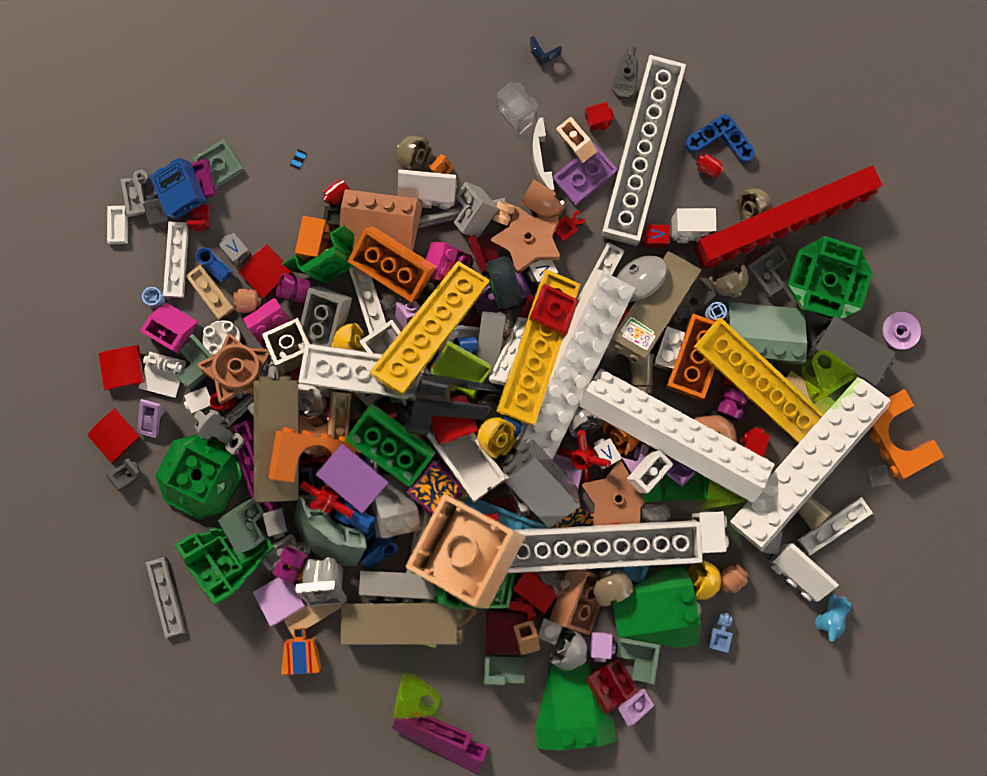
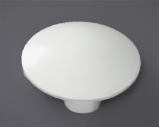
M216 321L205 327L203 331V345L213 356L221 349L228 333L232 334L239 342L241 340L238 328L230 321Z

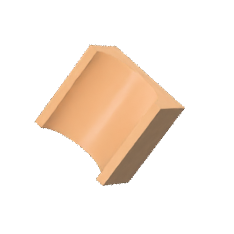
M444 494L406 568L475 607L489 608L526 536L481 514L462 501Z

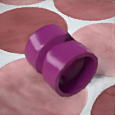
M283 273L277 285L276 296L286 300L291 298L293 302L304 304L308 289L310 288V281L302 278L296 280L293 275Z
M727 387L723 395L725 400L720 402L717 413L730 420L740 422L744 413L742 408L747 406L749 398L739 389Z
M285 546L279 557L281 561L276 563L272 573L284 581L296 583L300 574L299 568L304 566L307 556L297 549Z

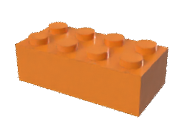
M374 226L364 229L348 260L349 263L410 302L420 298L437 267Z
M696 314L691 315L684 331L685 336L674 368L670 371L665 389L698 401L705 399L715 367L694 346L715 321Z

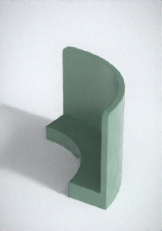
M300 495L293 518L296 529L304 543L314 553L324 559L333 558L340 565L356 566L366 549L364 532L340 523L337 524L330 518L331 516L328 513L310 507L311 502L317 500L316 497L313 495Z

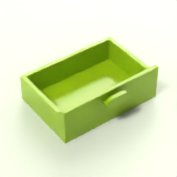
M447 340L429 371L433 375L483 383L492 367L491 364ZM453 387L451 389L454 392L457 389L473 399L478 391L460 387Z

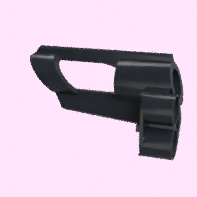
M422 373L414 400H407L405 405V417H407L406 433L427 436L430 431L432 416L485 420L489 413L498 406L504 386ZM453 387L489 392L480 405L453 401L450 397V391Z

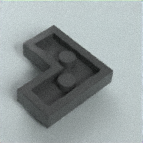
M778 245L746 267L768 298L785 287V284L775 270L787 263L789 259Z

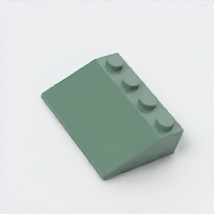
M728 303L727 324L769 363L800 366L806 362L807 335L805 310L745 303Z

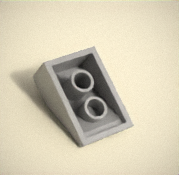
M321 286L308 289L301 324L311 345L315 343L320 346L332 347L335 333L344 326L348 317L352 297Z
M391 473L381 475L388 483L371 502L372 515L376 518L374 524L376 537L387 538L421 530L416 503L407 493L410 487Z

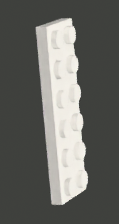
M305 344L299 384L414 400L422 372L406 393L401 396L369 376L370 370L382 355Z

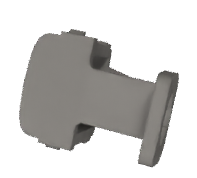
M214 409L198 410L194 415L196 419L195 428L201 438L207 440L213 435L225 444V449L233 455L245 443L244 438L240 434L232 433L220 424L224 418ZM238 439V444L231 448L232 440Z

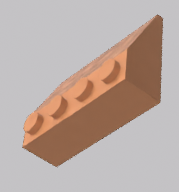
M345 189L341 204L340 227L345 225L355 234L353 250L364 229L374 226L413 251L422 205L417 198Z

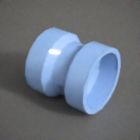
M148 287L142 293L144 303L153 309H158L166 302V297L156 287Z
M721 302L712 303L705 311V318L716 321L718 318L724 319L727 314L726 306Z

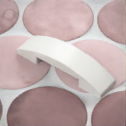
M539 118L535 127L532 146L534 168L540 183L554 191L552 171L544 172L539 142H545L546 133L543 118Z

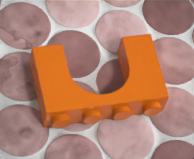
M903 389L888 396L891 400L889 407L869 429L871 440L875 444L877 443L880 448L879 453L881 457L888 462L890 473L897 480L905 479L944 457L935 440L927 441L910 451L897 448L890 440L888 429L892 419L914 406L906 390Z
M283 427V431L276 430L268 478L294 482L298 458L301 452L309 446L317 445L322 448L328 460L341 444H344L355 454L356 448L345 441L347 437L339 436V440L332 439L333 435L321 433V437L314 436V432L302 430V434H297L295 429Z

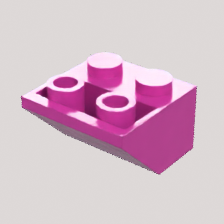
M430 242L426 260L437 267L428 282L439 285L457 261L469 267L472 256L445 242Z
M275 298L243 318L246 326L263 349H268L262 334L291 321Z
M165 302L150 314L140 332L179 354V350L185 345L197 326L198 321Z

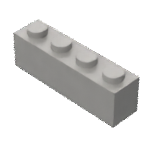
M483 311L476 356L491 364L492 369L483 383L492 384L488 379L500 357L501 350L506 345V339H503V332L508 331L509 320H505L506 314Z
M361 571L359 595H365V599L377 600V596H384L386 601H396V597H402L403 602H415V598L422 599V603H434V599L438 600L432 586L433 582L419 574Z

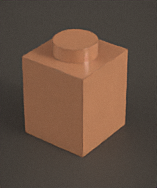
M533 621L513 626L521 656L540 650L539 639Z

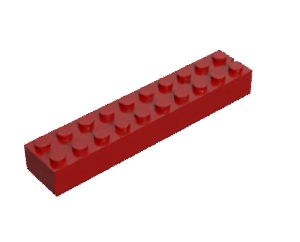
M871 165L702 238L693 250L702 269L707 267L709 269L715 268L720 265L719 262L726 260V262L731 261L741 252L743 255L753 251V248L757 245L763 247L771 243L770 240L777 238V240L784 238L792 230L794 232L802 230L808 223L814 225L825 216L830 218L838 214V211L843 208L845 210L851 209L859 201L862 203L872 199V196L879 193L878 189L883 184L874 166Z

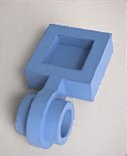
M728 613L719 614L717 625H720L721 628H712L708 643L709 648L727 653L733 633L725 631L726 627L730 628L732 616H729Z

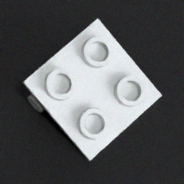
M149 352V355L143 359V363L146 364L143 372L145 382L141 383L139 388L176 398L181 382L177 375L184 370L187 361Z

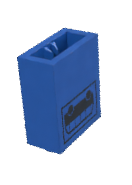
M176 158L169 165L157 169L156 173L150 176L166 216L178 219L207 201L191 162L185 159Z

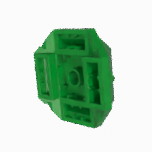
M824 236L797 251L787 288L801 309L830 319L834 316L843 319L862 309L873 273L861 247ZM825 277L831 279L832 285L825 282Z
M198 434L172 442L155 477L166 503L198 519H203L226 510L243 477V472L237 454L233 455L227 451L225 444L213 438L207 441ZM201 470L202 478L197 481L194 477L195 472Z

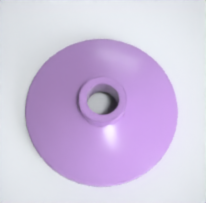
M896 312L885 320L882 333L885 341L891 347L905 350L913 347L919 341L921 327L913 315L906 312ZM897 329L902 331L901 335L897 334Z

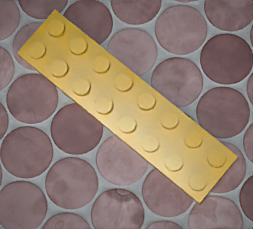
M457 261L370 370L369 376L403 396L488 287L490 280Z
M547 269L543 272L496 411L531 426L536 423L564 336L530 320V315L544 283L574 298L577 297L581 285Z
M718 318L694 346L702 356L798 444L825 415L722 318Z

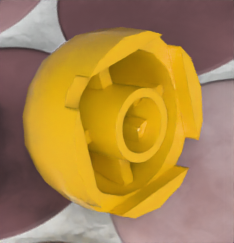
M357 323L342 326L334 335L332 348L364 352L359 342L362 340L361 336L364 335L361 327Z
M499 417L488 419L478 431L477 440L479 447L487 455L495 459L499 455H506L515 443L514 431H516V427L513 423Z
M705 560L690 565L687 573L693 583L696 599L706 600L712 598L722 585L719 570L716 566Z

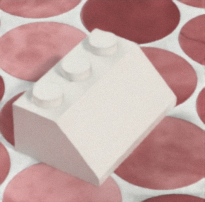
M398 170V196L417 198L424 208H431L432 206H439L440 209L444 210L455 208L456 175Z
M783 544L779 549V555H773L769 560L772 564L771 568L779 575L782 573L787 577L786 582L793 588L797 586L802 591L801 595L809 602L811 600L820 601L839 585L794 544Z

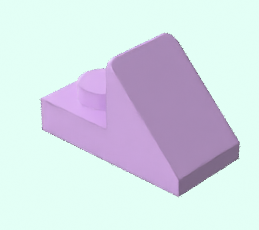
M141 399L137 433L156 438L159 434L160 418L166 410L160 404Z
M641 443L639 447L636 446L633 458H636V461L626 458L620 459L629 474L647 456L650 445Z
M641 689L629 700L622 702L618 709L627 725L630 726L635 724L654 705L645 689Z

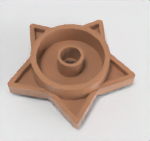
M516 207L510 226L491 238V243L511 255L517 274L539 260H560V254L553 241L559 217L535 218L521 208Z
M228 333L221 349L216 355L199 362L197 367L215 381L219 404H223L240 393L254 394V381H260V377H262L261 372L271 354L268 349L249 348L239 342L232 334Z
M621 460L617 461L605 479L581 485L594 504L593 526L613 523H640V508L645 503L644 495L639 493L626 480L630 474ZM616 495H620L622 497L621 502L618 503L615 501Z

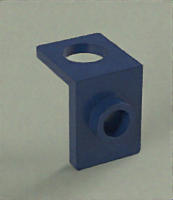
M534 36L530 37L531 53L534 58L539 59L541 65L561 55V45L544 54Z

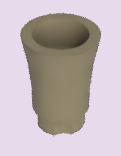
M649 354L643 365L629 360L632 386L645 393H652L651 385H653L655 354Z
M812 496L797 511L812 531L821 525L832 513Z

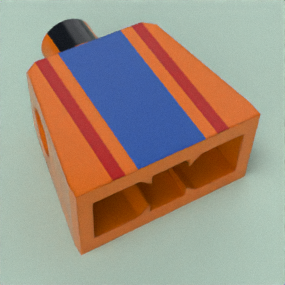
M305 627L293 628L294 639H287L284 644L281 675L319 673L322 669V664L315 637L306 638Z

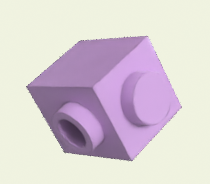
M407 299L396 303L395 317L405 328L421 307L416 301L410 302Z
M591 632L590 656L594 658V661L606 662V659H611V654H615V642H612L613 635L611 633Z

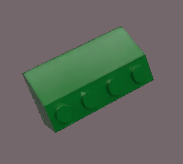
M373 404L368 407L345 439L346 442L409 487H411L436 452L433 447L415 434L406 433L404 426Z

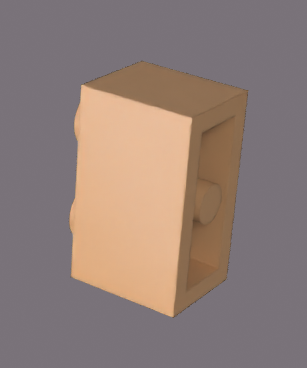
M572 117L556 128L562 139L582 163L598 152L590 138Z

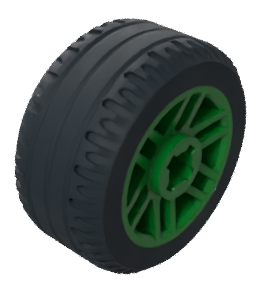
M505 256L488 261L486 264L487 275L498 308L506 309L519 305L522 301V296L510 258Z

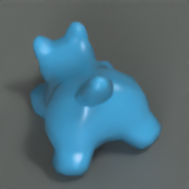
M831 594L828 597L827 611L823 615L816 617L815 620L817 629L829 633L828 638L830 642H834L836 638H839L844 633L845 619L852 607V604L848 602L846 597L837 598L835 594Z

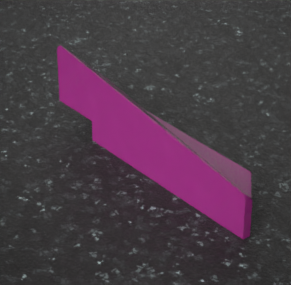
M253 418L232 426L234 432L240 434L245 440V443L236 454L252 498H254ZM281 501L258 502L269 507L270 512L282 507Z
M419 711L411 712L407 717H396L392 726L393 730L474 774H478L488 749L486 745L470 741L472 734Z

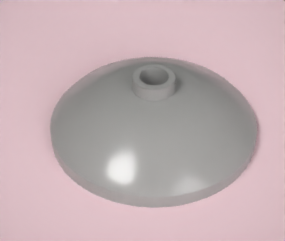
M643 256L628 263L619 272L617 279L636 288L629 302L639 301L650 296L661 287L667 277L668 268L660 257Z

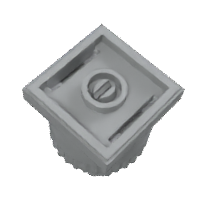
M325 558L324 561L307 560L303 568L302 584H297L295 591L309 607L345 604L347 596L342 591V566L336 563V559Z

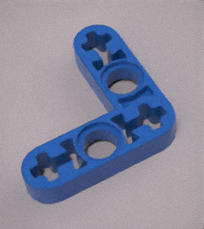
M729 115L719 116L691 134L685 142V148L688 152L697 153L722 137L739 162L749 163L755 155L754 148ZM722 121L724 123L728 122L727 127L722 126L718 131L717 127L721 125ZM712 130L714 137L707 138L704 131ZM737 135L740 138V142L733 143L730 140V136ZM701 137V141L698 142L697 147L694 145H690L692 141L696 142ZM743 151L750 153L748 157L742 156Z

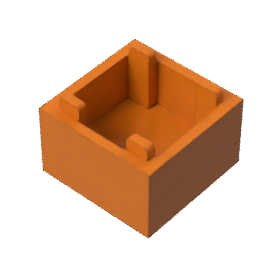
M303 216L295 254L306 263L327 249L328 240H331L329 234L331 230L326 220Z

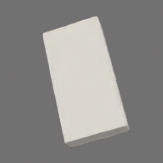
M107 206L108 244H128V216L125 206Z

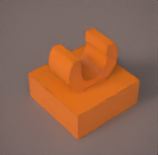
M443 154L439 157L435 156V161L432 165L428 164L433 173L449 174L454 168Z

